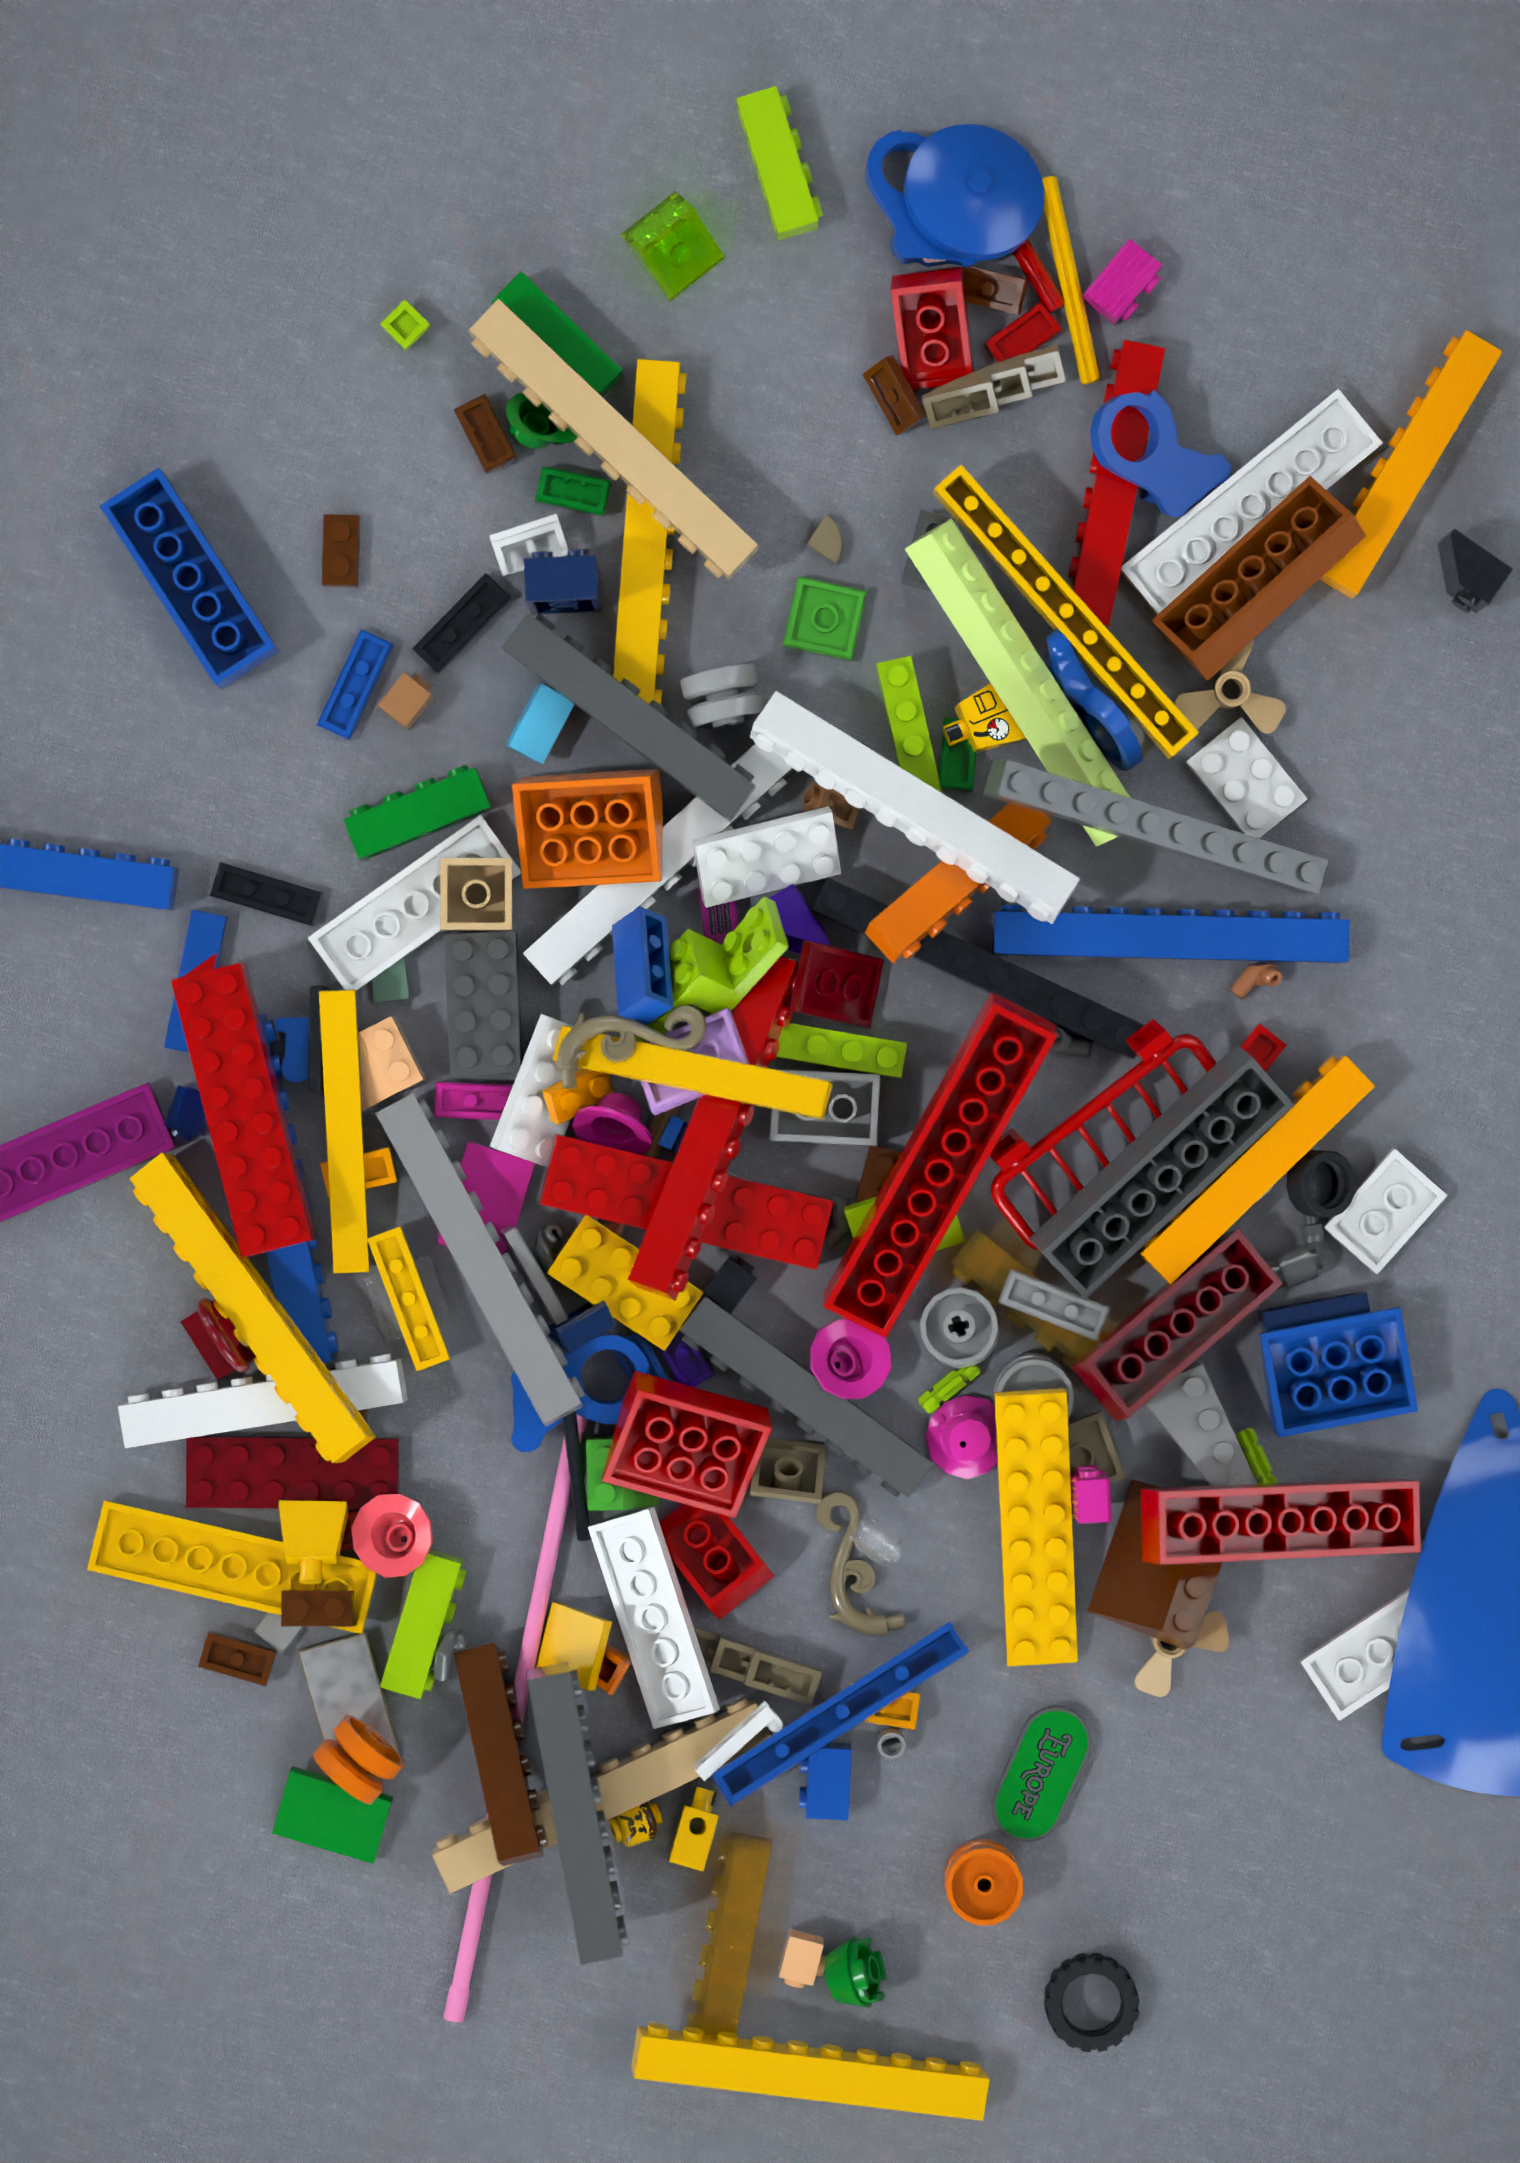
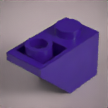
M793 884L769 898L776 903L788 943L787 950L801 954L803 940L824 945L830 944L826 937L825 929L815 920L807 907L804 896L796 890Z

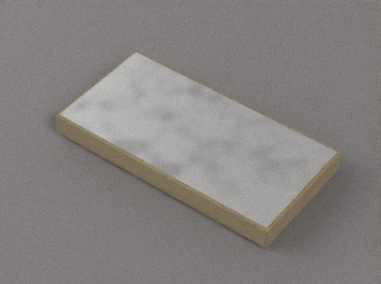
M367 1630L363 1634L356 1633L299 1649L298 1655L322 1740H337L333 1730L344 1716L348 1714L363 1721L375 1730L402 1757L383 1688H380L381 1679Z

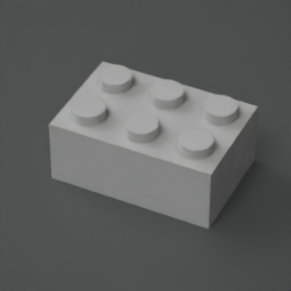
M777 1070L829 1081L833 1086L824 1119L771 1108L770 1141L877 1146L880 1075Z

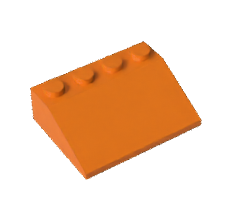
M660 769L527 776L520 778L512 784L523 889L662 881L663 800Z

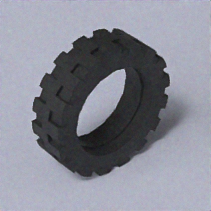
M1085 1953L1075 1955L1076 1958L1071 1960L1068 1958L1060 1963L1061 1967L1057 1970L1054 1969L1050 1975V1981L1046 1984L1044 1991V2008L1047 2019L1056 2036L1064 2040L1068 2046L1080 2048L1084 2052H1091V2050L1098 2049V2052L1108 2050L1107 2047L1113 2044L1114 2046L1119 2045L1123 2042L1122 2038L1126 2034L1129 2036L1132 2032L1133 2024L1139 2016L1137 1989L1129 1972L1124 1966L1118 1964L1115 1959L1103 1957L1100 1953H1092V1955H1085ZM1097 1974L1111 1980L1119 1990L1121 1998L1119 2013L1113 2022L1104 2028L1092 2031L1079 2029L1071 2024L1064 2014L1062 2007L1063 1995L1068 1985L1078 1977Z

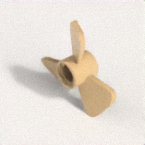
M1254 639L1220 669L1222 675L1213 683L1211 690L1183 693L1175 699L1174 705L1196 730L1219 707L1225 710H1232L1240 706L1254 725L1265 734L1272 733L1279 725L1286 712L1285 704L1276 698L1251 693L1250 682L1242 674L1252 650ZM1231 681L1237 684L1240 691L1237 699L1231 700L1224 696L1222 692L1224 682Z
M1211 1611L1205 1614L1196 1643L1192 1647L1215 1652L1225 1651L1230 1643L1225 1618L1221 1613ZM1150 1637L1152 1646L1156 1651L1138 1671L1134 1678V1684L1140 1691L1157 1697H1163L1169 1693L1171 1688L1172 1658L1181 1656L1186 1650L1176 1646L1165 1648L1161 1645L1160 1640Z

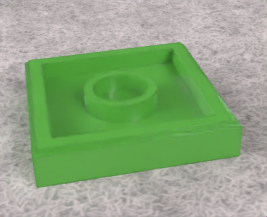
M798 576L783 646L852 661L867 591Z

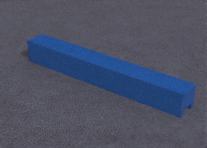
M951 1621L719 1769L711 1776L729 1806L732 1807L969 1653V1649L957 1635Z

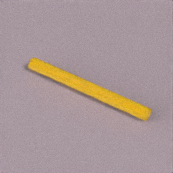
M1048 176L1042 178L1044 186L1043 210L1061 293L1064 299V307L1080 381L1082 384H1091L1099 381V369L1058 180L1056 176Z

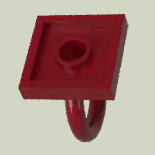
M202 1298L197 1304L198 1311L180 1321L217 1381L235 1370L239 1372L247 1371L250 1368L251 1360L256 1358V1355L249 1346L245 1347L234 1334L236 1327L229 1317L227 1319L224 1318L216 1310L213 1304L215 1300Z

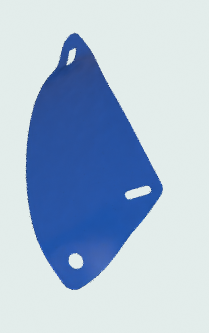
M1494 1388L1483 1395L1445 1479L1424 1539L1409 1590L1396 1646L1385 1712L1382 1751L1391 1761L1439 1783L1484 1794L1520 1796V1412L1514 1399L1508 1392ZM1504 1413L1509 1431V1436L1506 1439H1499L1495 1436L1490 1419L1491 1414ZM1428 1735H1441L1444 1738V1744L1437 1748L1406 1751L1401 1748V1742L1405 1738Z

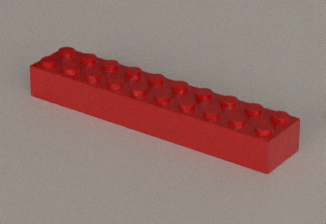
M993 992L990 993L823 1292L824 1308L887 1338L1057 1037L1054 1023Z

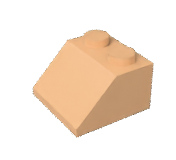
M390 1016L358 1032L361 1106L363 1111L427 1080L396 1017Z

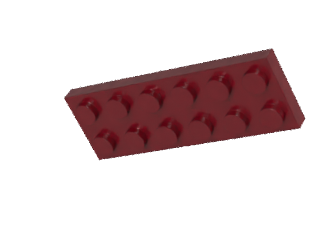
M197 1436L186 1438V1508L279 1509V1500L345 1501L347 1502L348 1509H360L379 1494H399V1438H374L342 1463H332L331 1460L326 1461L317 1451L315 1444L318 1442L314 1437Z

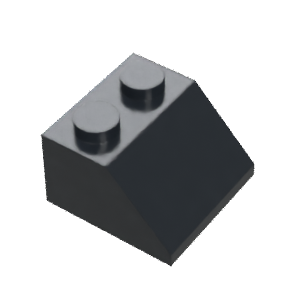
M1456 529L1445 535L1438 543L1446 592L1453 597L1452 603L1467 613L1471 610L1477 613L1489 605L1513 568Z

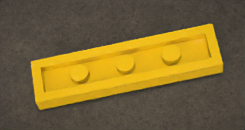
M402 1226L368 1238L369 1246L416 1371L451 1359Z

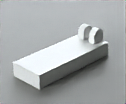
M763 1701L693 1764L695 1771L705 1781L765 1726L772 1732H779L783 1727L780 1717L766 1701Z

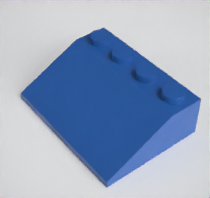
M1400 1307L1260 1333L1267 1404L1271 1427L1278 1438L1418 1412Z

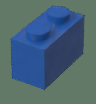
M829 1743L801 1761L800 1772L807 1773V1787L800 1786L799 1808H805L806 1819L848 1820L851 1744Z

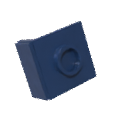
M604 1300L595 1306L588 1302L569 1313L567 1320L558 1325L555 1323L549 1325L548 1328L551 1333L546 1335V1337L566 1353H571L615 1327V1323Z

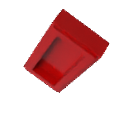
M1040 301L986 341L984 346L998 363L1037 350L1059 334L1062 328L1043 302Z

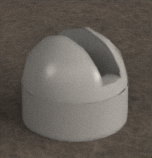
M886 1728L881 1731L877 1738L878 1751L883 1757L895 1759L904 1753L906 1743L903 1734L899 1730ZM894 1737H898V1738H899V1739H894V1740L885 1741V1742L882 1743V1741H883V1740H886V1739H890V1738H894Z

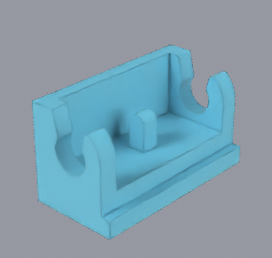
M542 683L537 684L504 746L543 765L575 704Z

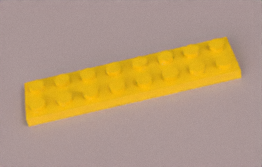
M1066 1388L994 1392L1007 1666L1078 1662Z
M105 1500L87 1567L89 1571L281 1615V1591L354 1590V1626L333 1628L363 1634L377 1578V1573L365 1567L361 1560L339 1555L337 1565H322L321 1583L304 1584L300 1582V1565L287 1564L282 1541Z

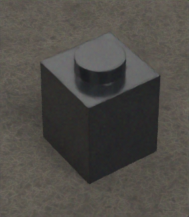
M728 1256L703 1292L732 1313L756 1281L757 1277L752 1274L755 1267L740 1256L735 1261Z

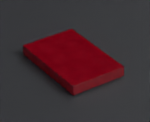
M803 940L789 1011L871 1028L884 959Z

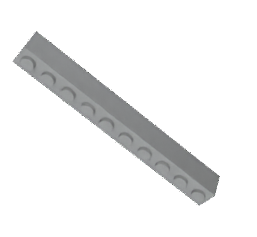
M412 1093L376 1112L380 1123L544 1426L547 1427L583 1407L579 1398L585 1396L576 1377L568 1379L562 1367L568 1363L558 1345L551 1348L545 1336L550 1334L551 1331L543 1316L540 1314L534 1317L528 1306L534 1300L525 1283L519 1286L516 1284L512 1273L516 1272L517 1269L508 1252L501 1255L495 1243L501 1239L491 1221L484 1224L478 1214L484 1208L475 1191L467 1193L461 1181L467 1179L458 1160L451 1163L446 1155L445 1150L451 1147L441 1129L436 1132L433 1131L428 1120L434 1116L425 1099L417 1101Z

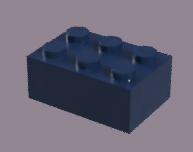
M589 550L567 551V556L553 557V552L538 551L531 553L532 558H523L525 601L532 615H538L539 613L602 612L600 568L596 555H589Z

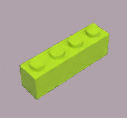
M773 86L736 98L738 115L777 240L780 241L818 229V218L823 216L818 196L811 197L807 185L813 183L807 162L801 163L797 150L802 149L797 129L790 130L787 117L791 116L792 113L786 94L780 96L777 86Z
M912 656L877 663L875 669L897 766L942 793Z
M789 1023L786 1028L783 1027L778 1039L780 1042L779 1051L776 1056L778 1058L902 1078L907 1043L792 1023Z
M430 1549L424 1563L415 1569L380 1688L417 1699L422 1698L424 1691L431 1692L435 1681L434 1671L431 1670L436 1651L443 1639V1636H441L445 1623H452L457 1607L456 1603L451 1602L454 1590H462L467 1570L461 1568L464 1559Z

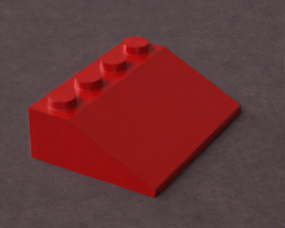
M634 1371L622 1402L602 1481L736 1518L772 1430L768 1408Z

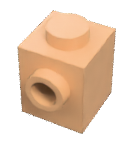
M789 1928L779 1966V1977L784 1978L785 1984L804 1988L805 1984L813 1986L816 1976H823L826 1956L821 1955L824 1947L823 1937Z

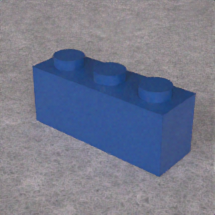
M639 906L612 925L617 1007L619 1016L648 1025L673 1008L667 918Z

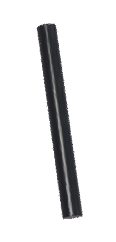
M576 1411L563 1417L577 1540L587 1541L591 1539L588 1529L590 1524Z

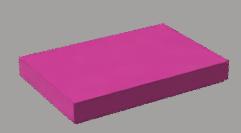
M468 1141L460 1165L467 1179L461 1182L467 1193L475 1191L484 1208L478 1214L484 1224L490 1221L501 1239L495 1245L500 1254L503 1255L509 1252V1246L500 1230L509 1225L517 1226L535 1163ZM439 1234L437 1243L446 1245L442 1235Z

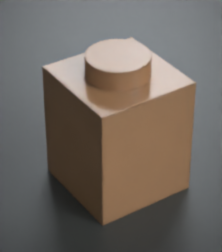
M403 672L377 706L409 731L434 699V696L428 691L432 685L416 673L409 677Z

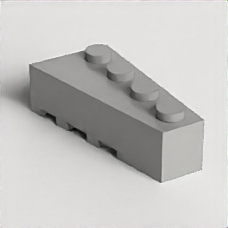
M1196 1361L1190 1364L1145 1403L1210 1486L1257 1484L1202 1363Z

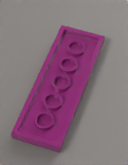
M150 1082L1 1144L0 1222L158 1156L160 1153L176 1148V1143Z

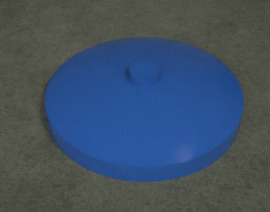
M960 124L935 132L918 147L905 174L904 199L914 225L930 243L958 258L985 261L1012 253L1030 237L1043 211L1044 186L1041 174L1034 160L1016 140L991 127L977 124Z

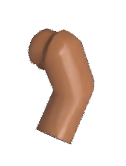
M1271 963L1250 964L1244 969L1229 990L1238 998L1244 1000L1253 986L1274 987L1278 985L1282 980V972L1276 965Z

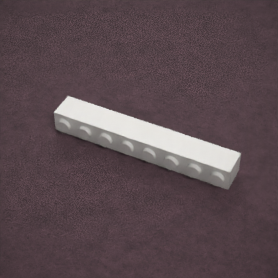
M391 1354L370 1357V1363L357 1365L356 1359L336 1362V1369L329 1370L357 1410L400 1404L408 1400L401 1358L392 1360ZM269 1374L266 1375L265 1381L253 1382L252 1376L232 1379V1386L218 1388L217 1382L196 1385L197 1392L186 1394L183 1392V1387L162 1391L163 1397L149 1399L148 1393L128 1396V1403L118 1406L125 1448L295 1421L297 1412L290 1403L286 1404L279 1398L274 1389L277 1385Z

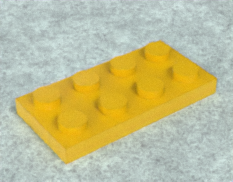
M584 1215L548 1269L547 1274L594 1305L604 1300L613 1318L665 1351L704 1292L688 1282L685 1290L679 1293L676 1301L637 1288L627 1279L639 1248L592 1217Z

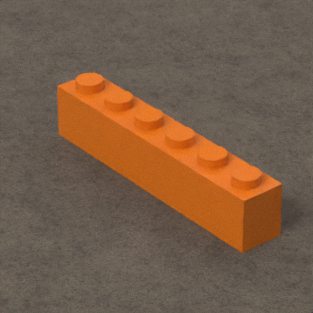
M1012 803L1007 804L988 821L1033 850H1036L1047 840L1049 836L1046 834V831L1052 823L1044 813ZM941 861L869 923L865 934L893 964L901 957L908 960L922 947L919 942L928 934L931 938H934L947 926L948 923L945 919L952 913H955L957 916L961 915L973 903L970 898L978 891L985 894L992 887L986 883L975 882L967 875L965 870L957 865H950Z

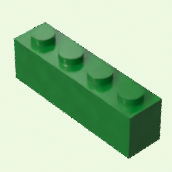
M522 271L491 301L493 305L499 299L601 397H604L622 379V369Z
M463 765L448 771L449 778L436 782L434 778H430L415 784L416 791L403 796L402 791H397L382 798L383 804L370 809L369 804H364L350 810V817L343 819L358 859L364 861L493 810L477 769L475 767L468 769L467 765Z

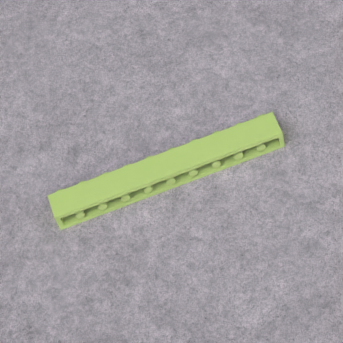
M952 518L925 533L906 547L905 550L1048 773L1130 798ZM1083 826L1096 847L1119 837Z

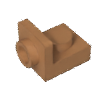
M812 782L803 797L804 807L802 813L829 806L833 814L834 825L848 830L853 829L859 808L848 803L844 795L834 789L823 788L817 782Z

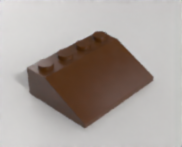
M1132 1480L1086 1612L1187 1650L1196 1643L1222 1562L1159 1565L1142 1561L1141 1489L1163 1487Z

